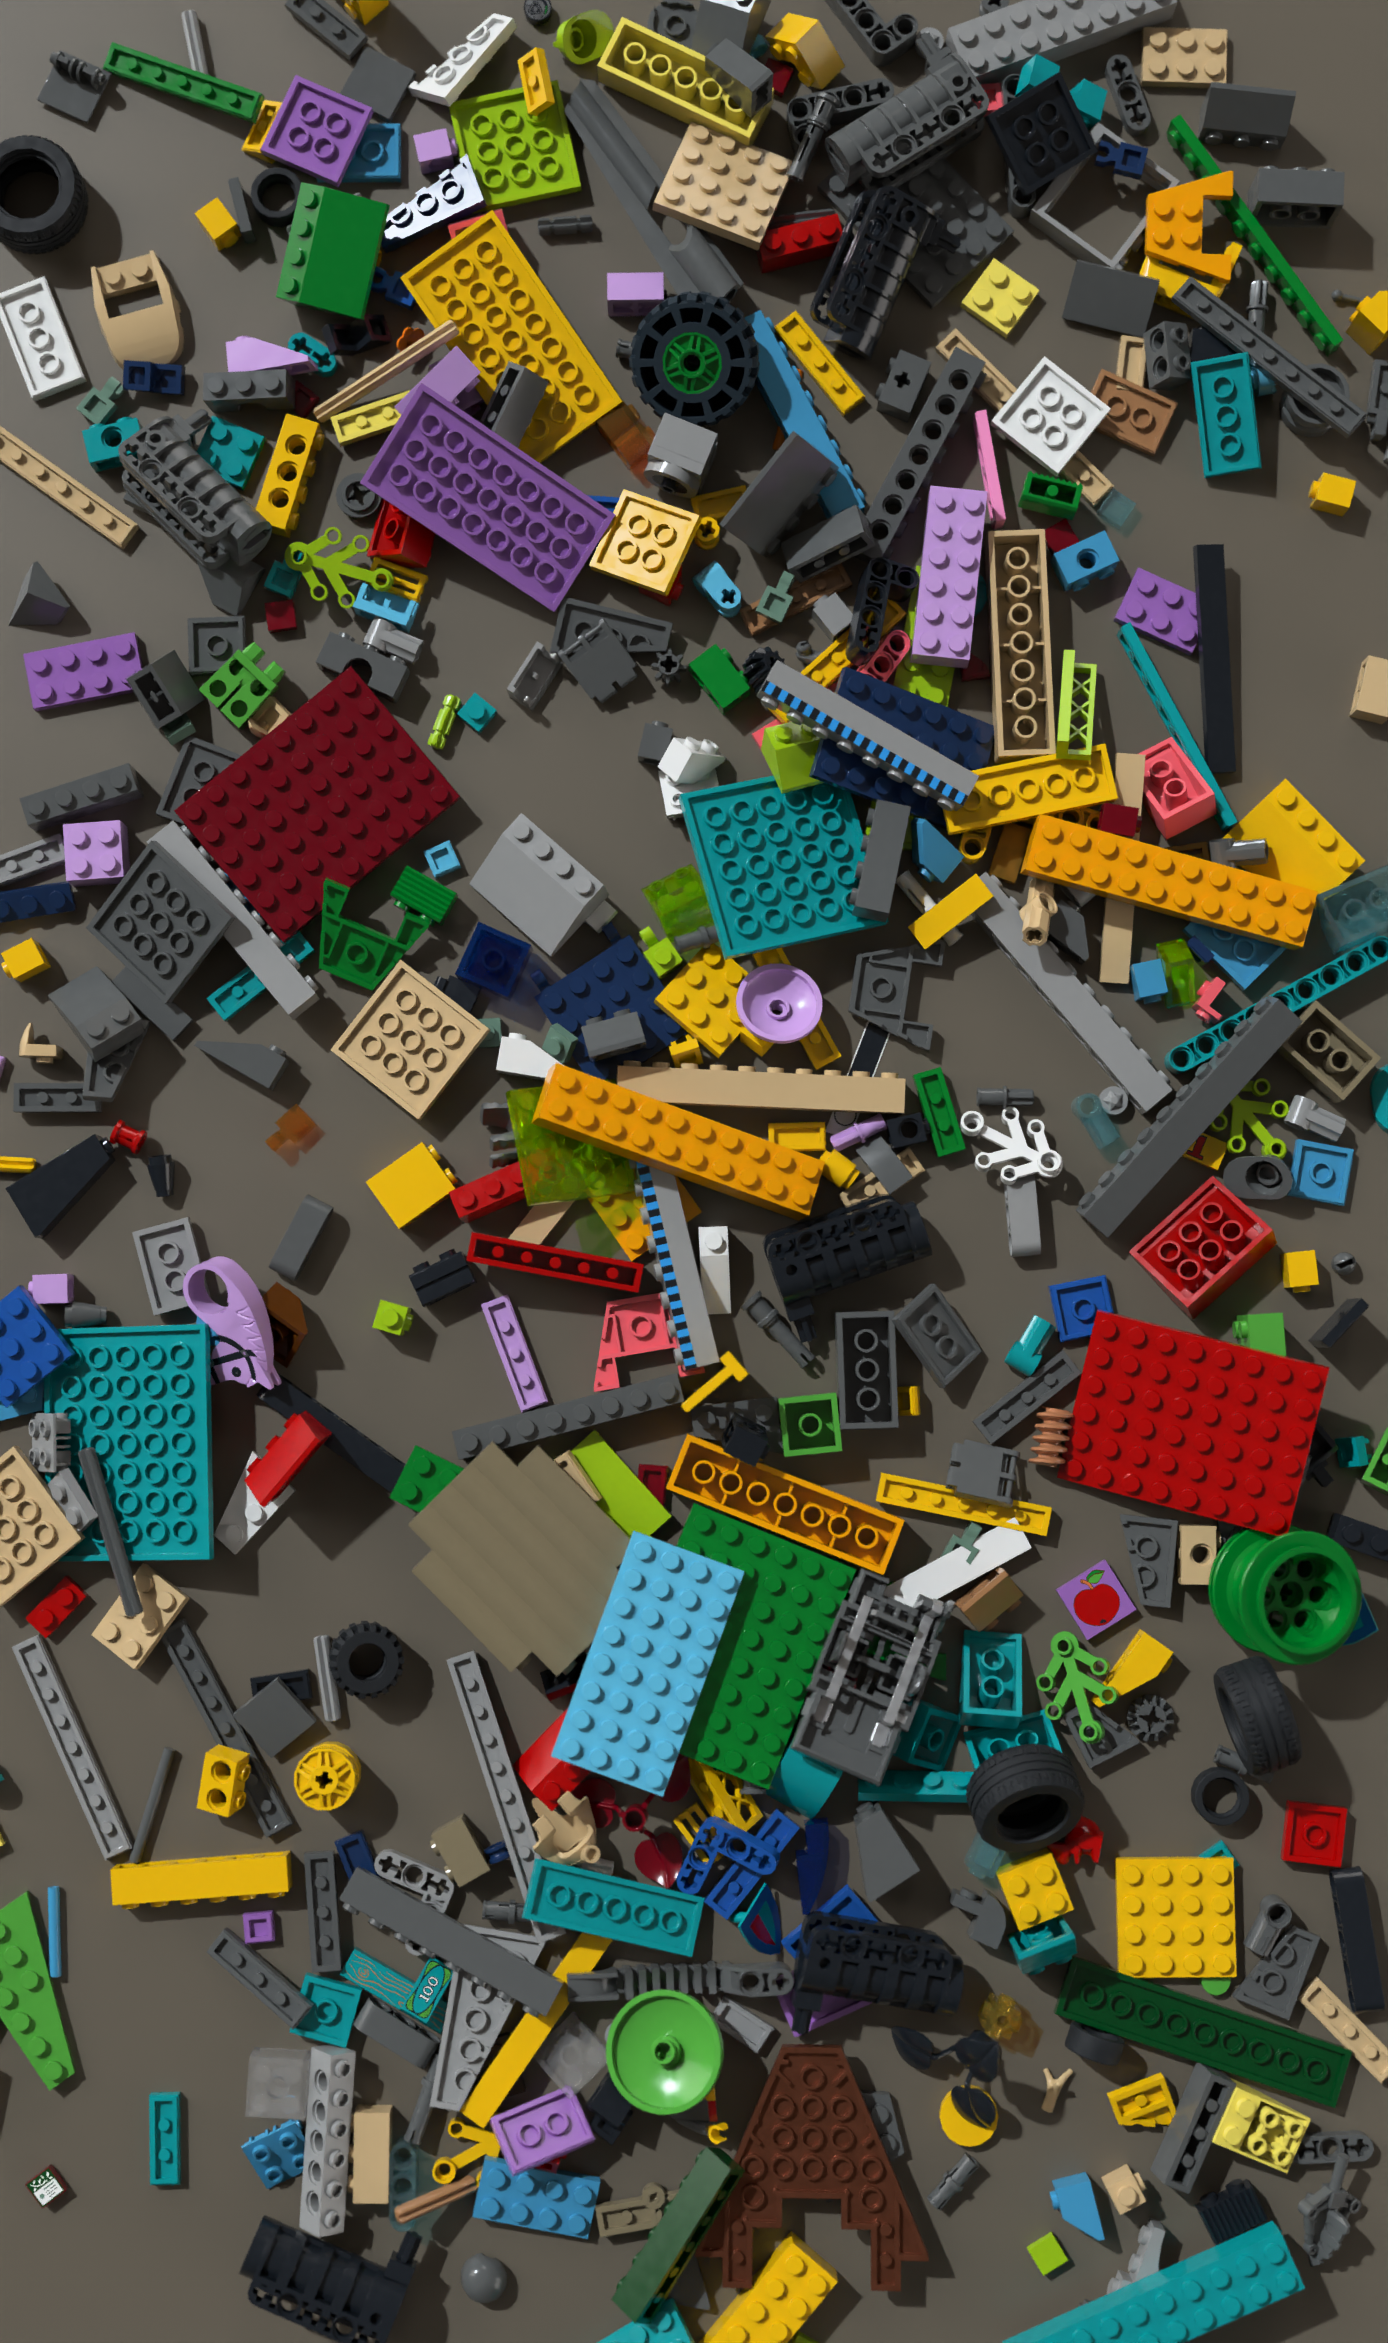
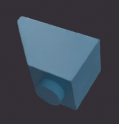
M914 817L911 821L912 862L919 868L918 874L926 881L944 883L964 856L926 819Z
M1083 2172L1052 2180L1054 2191L1049 2192L1053 2209H1059L1064 2220L1098 2241L1105 2240L1087 2173Z

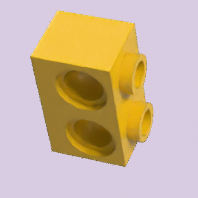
M219 1744L205 1753L197 1802L198 1809L227 1818L242 1809L246 1801V1793L244 1792L245 1782L251 1771V1766L248 1764L250 1753ZM226 1764L230 1767L231 1772L226 1768ZM221 1791L225 1794L226 1799L222 1796Z

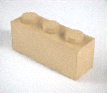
M357 2105L354 2114L351 2115L350 2133H354V2144L349 2145L348 2161L353 2163V2174H349L348 2193H353V2204H388L392 2195L393 2105Z

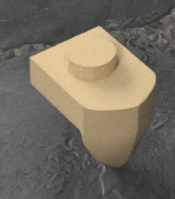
M269 696L255 715L249 718L248 726L253 735L263 738L292 714L275 697Z
M29 1023L20 1041L19 1057L36 1059V1063L53 1064L54 1059L63 1058V1048L58 1045L35 1044L33 1023Z

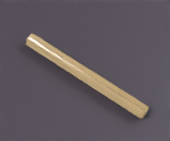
M448 320L314 408L313 412L317 420L321 423L326 422L330 417L340 413L459 335L460 332L454 321Z

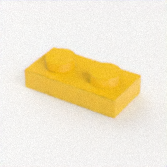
M535 47L517 61L528 114L537 116L552 106L555 101L545 51Z

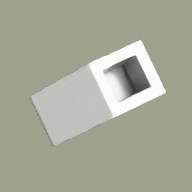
M673 737L658 768L675 782L694 784L722 764L726 757L718 751L719 747L710 740L697 741L691 737H686V739Z

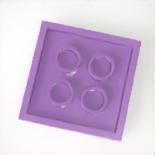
M295 75L260 150L262 155L339 187L370 122L373 109Z

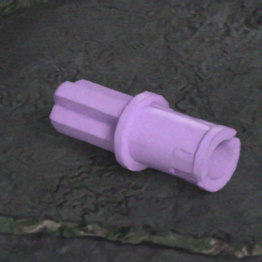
M878 1113L858 1124L853 1122L852 1127L831 1136L830 1141L833 1148L839 1152L860 1141L865 1143L864 1139L882 1130H886L887 1126L882 1115Z

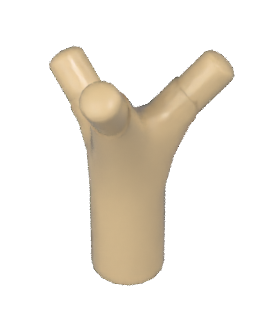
M1048 2068L1043 2070L1047 2080V2093L1042 2105L1044 2111L1053 2112L1062 2086L1068 2077L1073 2074L1070 2068L1058 2079L1052 2077Z

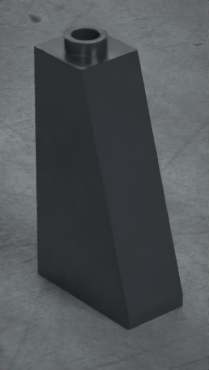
M94 1134L5 1188L35 1238L42 1239L46 1237L116 1161L112 1155L115 1150L107 1137L102 1139L101 1136Z

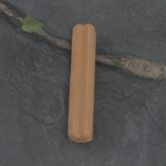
M468 2175L401 2204L394 2209L397 2222L404 2224L475 2193L477 2190L474 2177Z

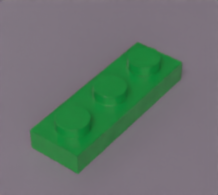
M941 1067L913 1075V1081L924 1117L927 1118L930 1136L937 1158L965 1150L966 1147Z

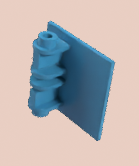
M292 2117L289 2121L281 2124V2128L275 2125L272 2132L270 2129H266L262 2134L255 2137L251 2136L249 2141L241 2146L267 2189L303 2173L305 2136L301 2131L303 2124L300 2118L294 2119Z

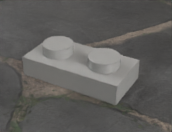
M67 1468L58 1472L49 1482L48 1487L53 1498L58 1501L65 1511L68 1522L74 1525L78 1532H82L98 1518V1514L70 1469Z

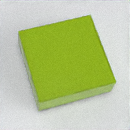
M1052 2231L1027 2246L1030 2255L1043 2276L1068 2261Z

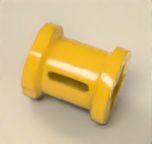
M704 517L694 536L695 543L699 548L710 550L718 544L720 528L715 519L712 517ZM711 530V534H708L707 537L702 536V533Z

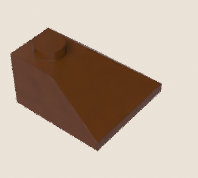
M276 1282L262 1296L269 1316L274 1344V1359L287 1368L306 1337L308 1329L300 1298Z

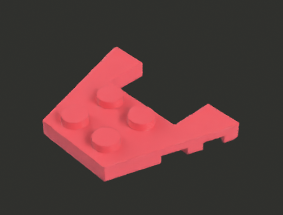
M660 1293L607 1302L594 1392L620 1388L615 1361L616 1357L677 1348L675 1337L670 1338L666 1321L671 1319L668 1309L664 1310L662 1307ZM682 1365L678 1366L679 1377L705 1373V1368L702 1366L683 1371Z

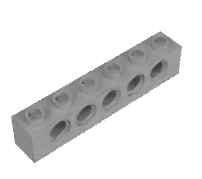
M333 2044L311 2047L299 2228L318 2238L344 2233L356 2052Z

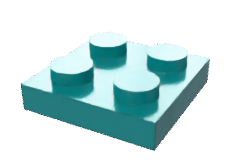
M212 415V423L207 426L197 453L231 486L244 491L266 439L260 434Z
M307 1972L304 1977L301 1993L314 2005L295 2029L290 2028L289 2033L346 2048L363 1988Z

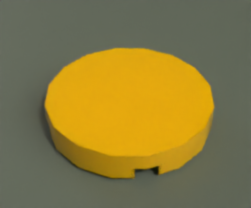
M971 2085V2088L982 2090L991 2098L995 2106L996 2117L990 2128L978 2127L965 2120L952 2103V2090L942 2100L939 2111L941 2126L947 2137L956 2144L967 2147L981 2145L990 2139L997 2128L998 2122L997 2107L992 2097L984 2089Z

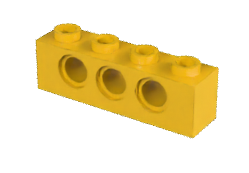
M287 413L256 510L271 524V533L289 538L291 530H296L299 522L297 511L300 503L304 504L308 488L305 486L308 477L314 475L316 468L314 458L316 451H320L323 447L324 434H322L319 423ZM297 446L305 447L304 452L299 455L292 453L293 449ZM287 473H297V476L294 480H284V477ZM285 498L289 500L285 507H275L279 499Z

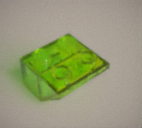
M692 863L677 869L660 880L653 881L641 889L662 931L671 943L674 942L675 936L696 931L698 927L713 922L702 879Z

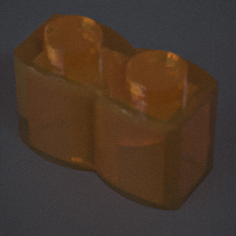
M622 400L620 405L596 420V428L629 470H632L648 457L647 454L654 440L655 433L649 426L644 428L638 421L641 417L632 404L627 406Z

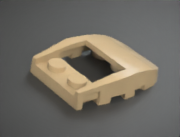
M154 250L149 251L150 254L100 268L91 267L94 306L101 332L105 337L114 361L123 370L124 360L173 364L180 357L184 348L180 306ZM155 285L159 286L163 304L109 319L105 299Z

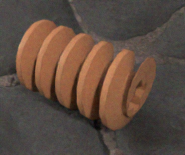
M1041 1406L1046 1411L1037 1413L1036 1416L1044 1422L1035 1424L1034 1428L1041 1431L1042 1434L1032 1437L1040 1445L1030 1448V1451L1037 1454L1038 1457L1031 1458L1028 1462L1058 1468V1464L1066 1463V1459L1059 1456V1453L1068 1452V1448L1063 1446L1061 1442L1070 1440V1437L1064 1434L1063 1430L1072 1429V1426L1065 1419L1073 1418L1074 1414L1066 1410Z

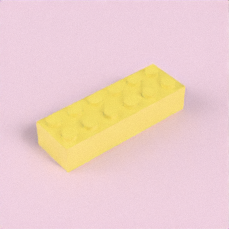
M624 17L621 18L597 65L598 82L690 125L691 122L697 123L725 136H729L746 146L753 145L773 105L774 88H772V100L750 118L705 71L704 55Z

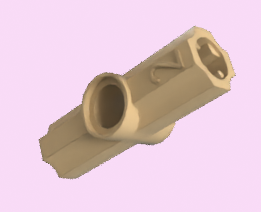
M1033 878L1030 881L1027 904L1019 911L1023 921L1022 940L1029 946H1041L1047 941L1050 918L1058 911V906L1054 900V883Z

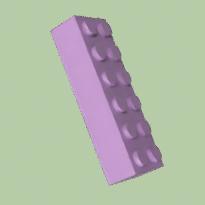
M930 486L910 663L967 669L970 660L988 491Z

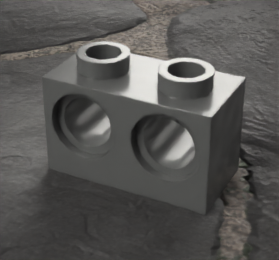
M1163 321L1143 333L1149 389L1172 391L1192 379L1186 323Z

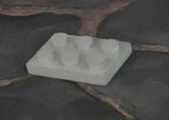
M190 1217L132 1232L153 1315L157 1316L189 1307L183 1293L184 1278L192 1267L202 1263ZM204 1277L205 1289L207 1294L211 1298L206 1277Z

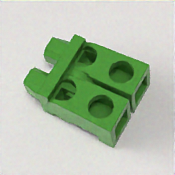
M255 642L243 651L238 649L199 689L241 730L248 725L249 718L255 715L267 698L280 688L277 684L286 673L275 661L262 671L256 664L266 653Z

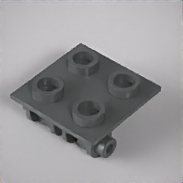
M52 52L49 61L53 64V68L37 101L88 123L112 74L66 52Z

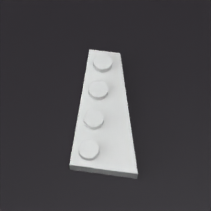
M495 13L492 14L467 36L468 42L466 44L454 47L447 53L449 58L439 67L435 64L425 71L427 77L419 84L416 81L412 82L408 86L411 95L450 106L515 31L517 25L513 18Z

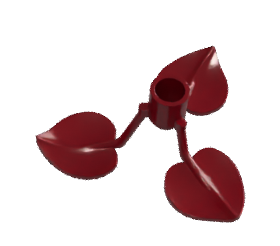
M678 1754L663 1797L659 1796L661 1800L675 1802L687 1794L691 1785V1772L687 1756ZM591 1778L583 1781L573 1789L571 1794L579 1800L585 1796L589 1798L596 1828L608 1826L613 1820V1810H615L619 1817L622 1818V1823L627 1830L632 1832L639 1831V1833L647 1835L650 1839L643 1840L636 1848L634 1855L636 1866L647 1878L658 1882L666 1888L672 1886L682 1865L683 1853L680 1842L674 1835L668 1832L661 1833L655 1837L651 1831L644 1827L649 1816L646 1808L656 1794L650 1793L642 1805L633 1804L626 1811H623L618 1805L613 1804L616 1799L615 1789L604 1779Z

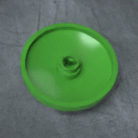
M672 1989L653 1990L633 1998L616 2015L608 2033L606 2059L608 2070L615 2086L631 2104L649 2113L669 2115L694 2107L704 2100L714 2088L723 2066V2039L715 2018L699 2000L681 1991Z

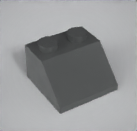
M624 1009L613 1013L614 1018L603 1020L602 1016L585 1021L586 1025L582 1026L581 1029L591 1063L646 1048V1040L637 1011L631 1013L630 1009Z

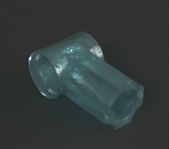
M1086 1093L1074 1098L1071 1106L1072 1112L1079 1118L1098 1150L1120 1137L1102 1108L1101 1100L1097 1095ZM1085 1098L1089 1099L1093 1104L1092 1112L1088 1115L1083 1113L1080 1108V1104Z

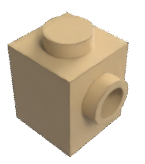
M1127 2164L1101 2177L1120 2215L1146 2202L1142 2194L1146 2187L1139 2173L1132 2174Z

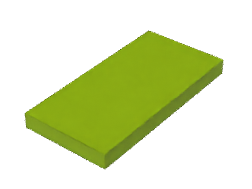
M596 1430L592 1431L571 1451L602 1497L596 1504L630 1538L633 1530L648 1536L652 1535L672 1516Z

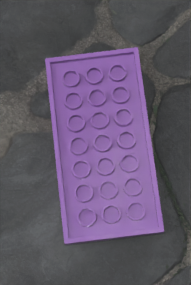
M423 383L419 385L360 481L361 485L552 612H555L615 516L614 513Z

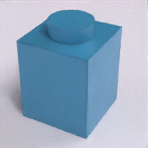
M1161 959L1132 964L1130 966L1129 975L1135 1001L1143 1000L1144 1004L1161 1001L1160 996L1168 992Z

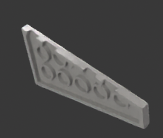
M463 1924L532 1964H535L546 1941L538 1943L535 1935ZM462 1970L461 1974L453 1971L430 2107L459 2111L516 2001L514 1999L510 2003L497 1995L498 1989L489 1984L487 1988L476 1984L471 1980L473 1975L465 1970Z

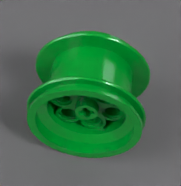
M1290 1525L1288 1533L1280 1536L1250 1528L1239 1531L1222 1546L1213 1562L1209 1576V1601L1213 1614L1222 1629L1243 1647L1264 1653L1266 1656L1281 1663L1306 1665L1330 1656L1348 1639L1360 1614L1362 1602L1361 1581L1356 1565L1347 1551L1336 1541L1325 1535L1304 1531L1293 1525ZM1302 1562V1568L1297 1572V1566ZM1314 1587V1593L1312 1597L1309 1598V1592L1311 1588ZM1272 1612V1619L1268 1622V1615ZM1299 1612V1619L1294 1623V1617Z

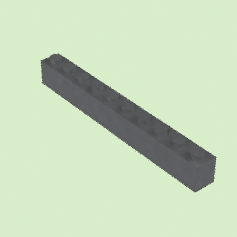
M1268 996L1261 999L1255 1005L1252 1015L1247 1020L1241 1021L1235 1027L1234 1035L1216 1048L1215 1056L1208 1063L1202 1064L1197 1069L1196 1077L1189 1085L1186 1084L1178 1090L1176 1099L1171 1105L1165 1106L1159 1111L1156 1116L1157 1120L1152 1126L1141 1131L1134 1146L1131 1149L1125 1150L1119 1156L1116 1166L1111 1171H1106L1100 1177L1098 1186L1080 1199V1206L1076 1211L1108 1238L1302 1023L1278 998Z

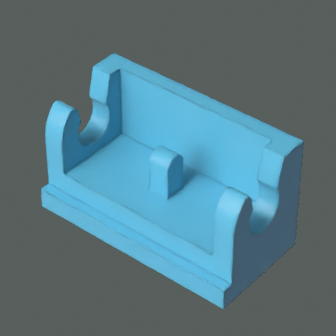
M362 583L353 604L356 615L373 620L374 617L384 619L396 626L398 630L406 633L410 632L419 608V603L388 592H380L366 583Z

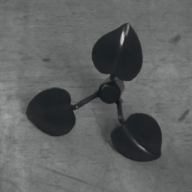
M893 2027L891 2034L898 2053L907 2064L916 2069L926 2070L932 2065V2060H939L955 2051L958 2060L964 2064L965 2069H969V2073L964 2087L955 2086L952 2089V2103L957 2112L971 2124L982 2128H990L996 2117L995 2106L986 2093L980 2089L971 2088V2081L973 2077L985 2083L994 2080L1000 2063L999 2042L991 2041L990 2037L981 2030H974L969 2037L959 2039L955 2045L939 2053H933V2043L922 2033L905 2027Z

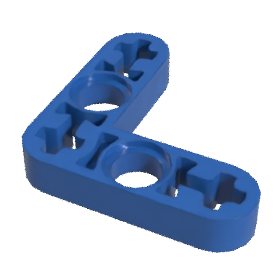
M711 1816L699 1828L679 1871L676 1882L678 1888L683 1893L690 1895L698 1893L705 1883L719 1852L762 1875L773 1873L779 1864L780 1855L772 1845L722 1818ZM711 1827H715L717 1829L716 1835L710 1843L706 1839L710 1834ZM734 1839L742 1840L746 1844V1851H736L732 1846V1841ZM755 1848L756 1851L754 1852L753 1857H749V1854L751 1853L752 1849ZM695 1850H705L709 1855V1861H699L695 1856ZM764 1855L769 1857L767 1864L762 1863ZM694 1868L698 1872L694 1877L693 1884L687 1882L688 1876Z

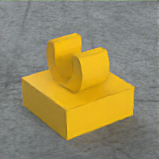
M689 1034L685 1035L687 1040L679 1044L676 1041L671 1042L669 1050L675 1068H681L682 1063L703 1064L697 1039H692Z

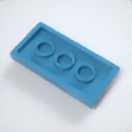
M485 2155L472 2217L588 2239L600 2186V2177L559 2169L554 2174L535 2168L512 2177L505 2159Z

